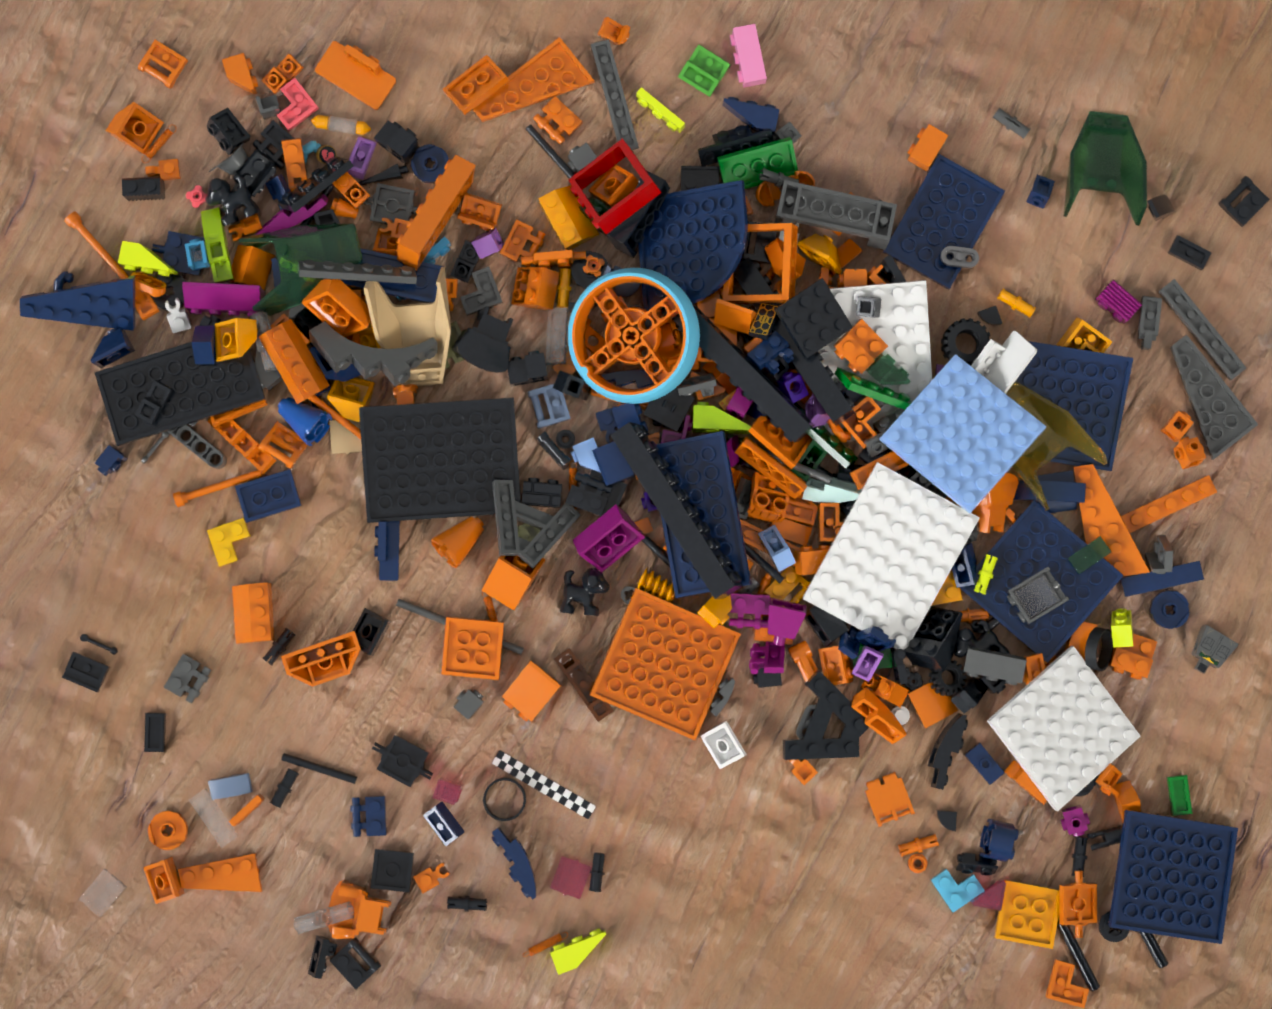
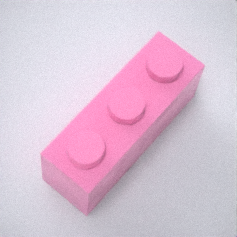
M751 24L733 28L730 42L731 46H735L736 50L733 56L735 64H739L740 71H737L739 83H743V88L765 84L767 77L756 25Z

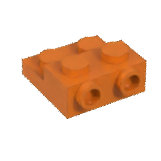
M861 318L833 346L836 348L834 352L841 359L845 357L850 362L847 366L854 373L859 371L862 374L875 362V359L888 345Z
M1133 633V646L1114 647L1108 666L1113 667L1112 671L1123 674L1124 671L1131 674V678L1137 680L1148 678L1157 641Z

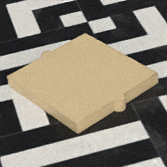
M347 419L360 429V422ZM336 420L329 421L332 454L346 453L349 455L353 452H362L361 439Z

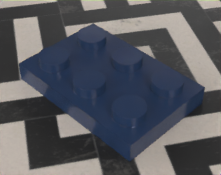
M291 469L235 486L246 523L302 506Z

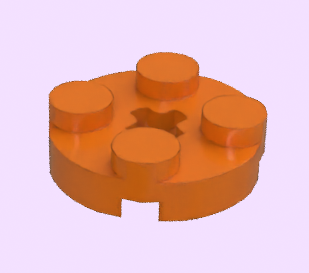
M160 812L153 817L148 826V836L151 843L163 850L175 849L187 838V822L178 812ZM166 825L173 828L170 836L167 833H163Z

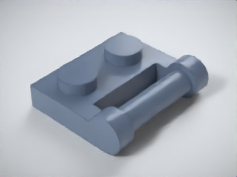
M554 384L527 392L534 407L538 429L571 419L564 394L554 389ZM541 394H544L550 419L547 420L544 418L538 397Z

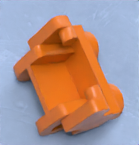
M408 384L394 387L393 395L397 398V405L414 404L413 393H417L416 389H418V386Z

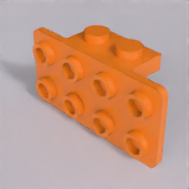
M337 41L331 43L315 68V72L374 110H378L396 84V78L382 70L379 60L371 55L367 57L363 54V50L355 45L351 47L347 44L345 47Z

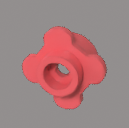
M196 185L191 192L188 191L186 193V198L190 199L194 208H198L206 202L207 194L202 191L200 185Z

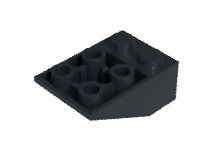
M930 606L913 639L910 640L909 646L904 649L912 665L944 672L953 657L963 615L962 612Z

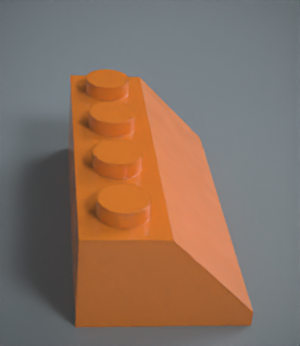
M292 319L275 326L259 336L260 341L297 404L330 386Z

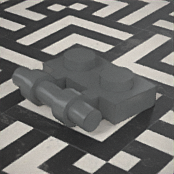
M182 654L164 688L179 697H182L185 691L188 692L189 695L186 701L193 703L194 699L200 695L201 692L199 691L204 682L207 683L211 669L205 666L202 672L198 671L197 669L201 663L186 654ZM193 676H195L198 679L195 682L194 686L191 687L189 686V683L191 682Z

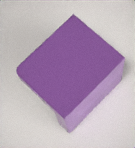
M496 228L478 235L471 242L480 259L500 251L504 245Z

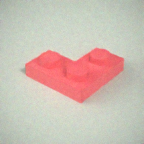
M296 78L280 89L291 103L277 114V117L288 131H291L319 109Z

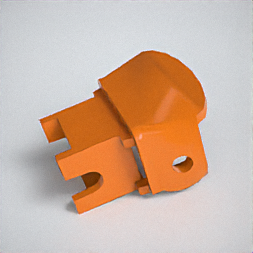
M1006 473L971 512L980 517L978 520L979 532L990 533V526H993V531L1004 532L1006 508L1013 504L1018 486V478L1015 475Z
M347 880L340 881L333 891L328 910V927L332 938L354 939L362 931L384 935L387 928L380 927L384 907H389L392 901L368 897L365 887Z

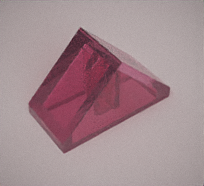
M999 879L986 888L983 893L972 899L970 903L977 907L1001 911L1006 886L1005 881Z

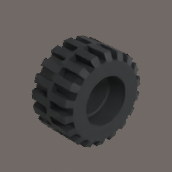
M971 318L955 321L947 328L941 339V352H944V358L950 361L956 354L971 366L990 341L989 337L991 335L990 332H986L987 327L985 325L981 326L980 321L977 320L975 322ZM966 333L975 339L976 350L973 353L965 354L958 350L956 337L959 334Z

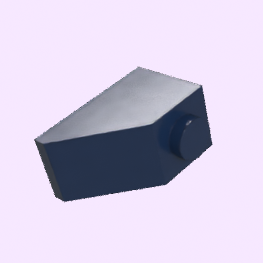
M972 543L964 545L952 567L956 588L976 584L977 560Z

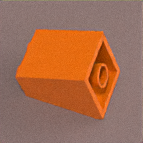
M500 556L482 591L505 606L515 610L546 559L542 558L532 569L519 556Z
M530 661L502 696L505 699L503 703L510 709L515 707L520 711L518 715L526 722L528 720L533 721L562 685L536 663Z

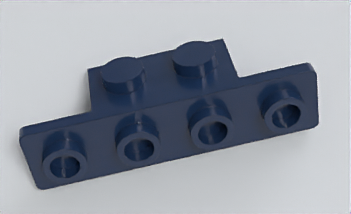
M400 521L379 522L378 526H375V538H378V545H375L374 555L378 557L379 580L398 581Z

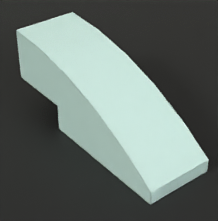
M834 477L830 484L809 478L802 499L822 503H841L856 500L862 489L858 490L855 483L838 480Z

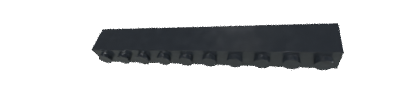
M748 257L738 264L733 275L747 295L779 294L777 290L773 291L770 285H772V282L768 276H762L760 273L762 268L757 260L752 261ZM753 303L757 311L761 303ZM766 303L776 306L781 305V303ZM777 316L772 333L774 331L778 332L789 343L788 348L794 353L792 355L794 357L792 360L793 364L836 426L856 413L853 409L855 404L849 396L845 398L842 393L844 388L840 382H835L832 379L834 373L828 365L824 367L821 362L824 359L819 351L804 359L779 316Z
M692 302L699 322V347L703 350L702 354L708 360L712 359L717 364L716 368L721 373H726L730 377L729 381L735 387L739 386L744 391L743 395L749 401L753 400L757 404L756 408L762 414H767L771 418L770 422L776 428L780 427L785 432L783 435L790 442H799L815 424ZM662 307V314L666 316L667 310L665 307ZM677 314L672 320L676 323V328L683 333L681 318Z

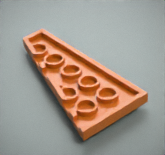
M559 37L509 75L507 83L472 110L482 122L595 83V80Z
M1094 464L1074 467L1076 483H1086L1085 503H1079L1086 544L1124 576L1149 573L1148 566L1114 505Z

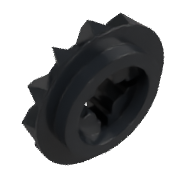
M1110 911L1101 916L1098 923L1099 932L1104 939L1110 942L1122 941L1127 937L1130 930L1119 929V932L1113 929L1110 931L1111 927L1108 926Z

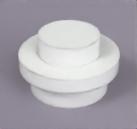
M896 706L891 711L901 725L908 722L910 713L906 707L901 706L900 708Z

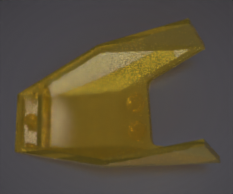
M1015 382L1006 395L1043 423L1046 429L1012 468L1047 511L1049 506L1037 477V471L1067 447H1073L1103 465H1106L1108 462L1106 454L1068 411L1022 384Z

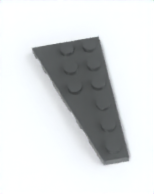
M1185 335L1173 344L1170 349L1211 460H1214L1255 428L1258 423L1191 339Z

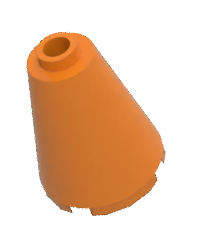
M471 516L433 537L431 544L441 557L444 556L448 559L446 562L449 565L457 568L483 533L484 524L478 517L474 518Z

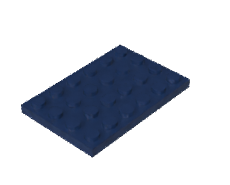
M939 154L883 253L887 256L891 255L896 261L949 290L961 268L944 265L940 260L942 250L947 246L973 249L1005 190ZM951 254L946 255L947 259H953Z

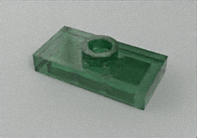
M1100 536L1073 554L1068 560L1078 574H1081L1110 554L1111 550Z

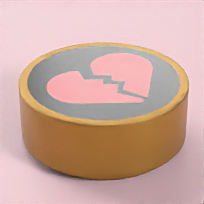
M329 145L320 146L316 152L317 160L320 163L326 164L328 159L336 157L335 149Z

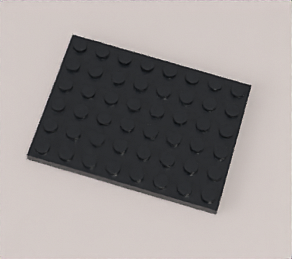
M514 397L359 407L367 523L494 515L495 506L492 485L494 480H513L515 501L521 503Z

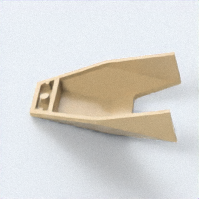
M445 267L440 269L436 281V299L431 303L394 305L379 282L366 281L364 292L373 331L381 349L405 348L420 344L432 337L438 343V353L433 358L421 362L418 367L411 368L410 378L403 383L404 385L443 384L451 336Z

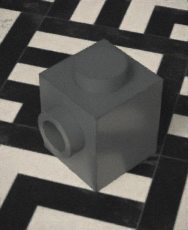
M586 142L581 147L576 146L570 150L568 155L569 162L567 164L573 172H579L595 160L597 156Z
M469 689L467 692L463 690L456 698L459 701L454 708L469 720L484 703L482 700L484 696L476 689L474 691Z

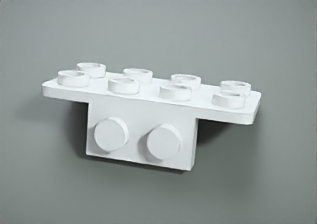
M1013 331L1003 345L991 339L971 367L1006 394L1035 356L1037 349L1018 332Z

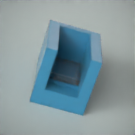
M193 239L189 241L190 243L185 244L188 267L192 270L211 267L204 241Z

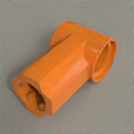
M804 640L788 648V651L806 682L818 668L812 659V652Z

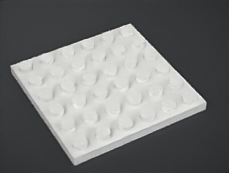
M1070 646L987 720L1055 811H1059L1140 737V734L1090 667L1086 665L1085 660L1074 646Z

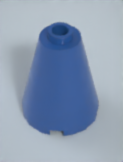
M290 397L282 399L278 404L279 414L308 446H312L311 443L314 441L318 443L327 433L330 427L328 421L329 419L332 421V416L328 412L303 402L297 404L295 399Z

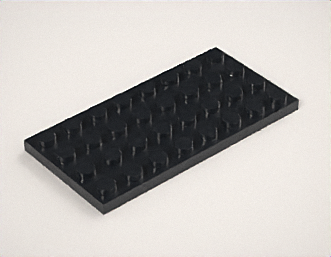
M192 342L94 372L117 446L266 400L250 348L242 357L216 362L215 348V364L196 365ZM154 380H158L172 388L173 391L154 423L150 424L136 416L135 413L142 399L147 396Z

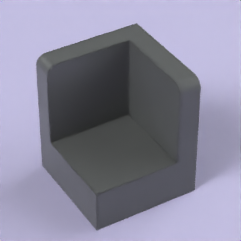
M276 95L263 99L260 96H256L259 111L264 120L275 117L281 112Z

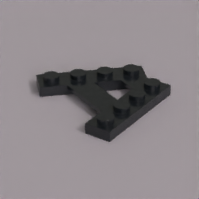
M817 670L805 685L819 698L804 738L783 740V759L859 757V738L869 728L864 723L865 717L851 707L852 703ZM833 713L845 725L841 737L823 738Z

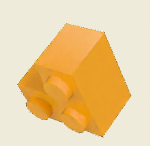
M1077 317L1056 345L1082 350L1086 347L1090 351L1104 353L1112 341Z

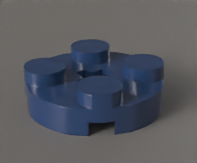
M427 144L416 150L411 161V167L415 176L423 183H435L438 175H443L445 172L444 167L449 158L442 148ZM431 159L432 162H436V164H434L433 168L431 169L430 167L425 166L428 163L427 160Z
M1164 591L1153 598L1149 613L1158 626L1167 629L1178 628L1189 618V603L1185 596L1177 591ZM1173 605L1174 608L1172 610L1174 613L1167 614L1165 607Z

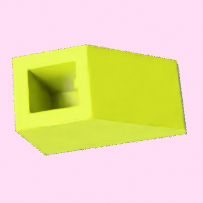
M1120 608L1112 611L1113 648L1133 646L1131 610Z

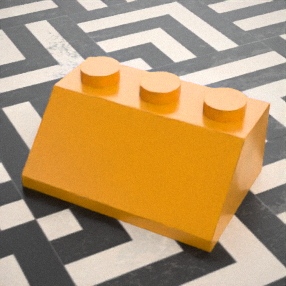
M572 185L555 189L538 198L539 204L564 250H572L599 235L591 222L592 220L585 213V208L577 201L579 196L575 197L570 190Z

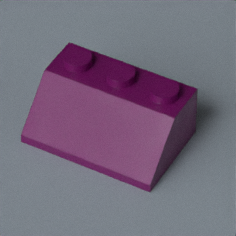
M615 504L575 537L573 543L582 558L600 572H603L644 539L645 536L629 515Z

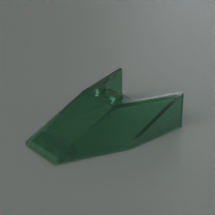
M1089 112L1070 153L1064 217L1068 216L1079 191L1088 189L1122 194L1135 225H1140L1147 208V161L1127 115Z
M355 224L300 225L238 239L239 243L256 248L269 243L274 244L281 282L253 306V311L269 316L302 304V300L321 280L325 279L299 277L298 261H332L334 263L350 262L353 264H359L363 261Z

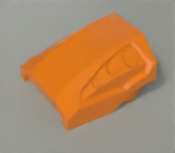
M755 472L752 477L750 503L747 513L753 518L768 522L783 521L786 516L790 495L767 477Z

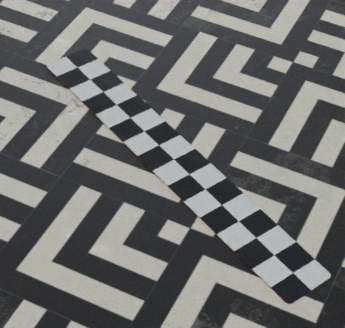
M498 751L492 762L493 765L586 819L590 818L596 807L502 751Z

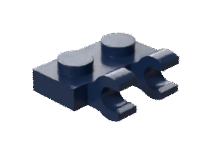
M774 331L768 340H763L747 354V358L760 370L766 367L772 375H775L780 370L777 368L779 364L774 358L780 355L786 363H790L794 359L792 356L794 353L788 348L789 343L778 332Z

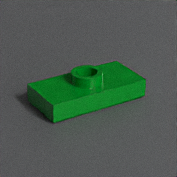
M1187 775L1167 777L1172 816L1193 814Z

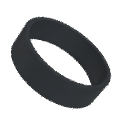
M1095 627L1090 632L1086 642L1085 662L1092 670L1104 671L1108 667L1113 653L1112 632L1109 629ZM1102 637L1101 653L1097 661V647Z
M497 779L489 784L484 792V808L496 820H513L521 814L525 807V791L513 779ZM498 781H511L522 791L523 806L520 812L511 818H499L493 815L487 807V792Z

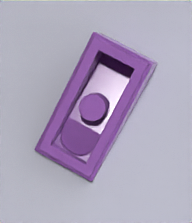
M358 137L349 158L353 167L347 172L351 176L361 180L364 179L377 142Z

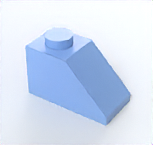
M594 437L572 446L574 451L570 453L574 462H579L580 466L601 473L592 450L598 448Z
M775 525L758 533L779 572L796 563L787 543Z

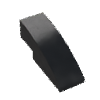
M1161 195L1147 201V207L1155 221L1161 218L1164 219L1176 212L1167 195Z

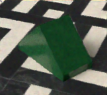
M813 440L798 463L816 469L828 452ZM793 468L791 469L793 473L807 482L810 477L809 475Z

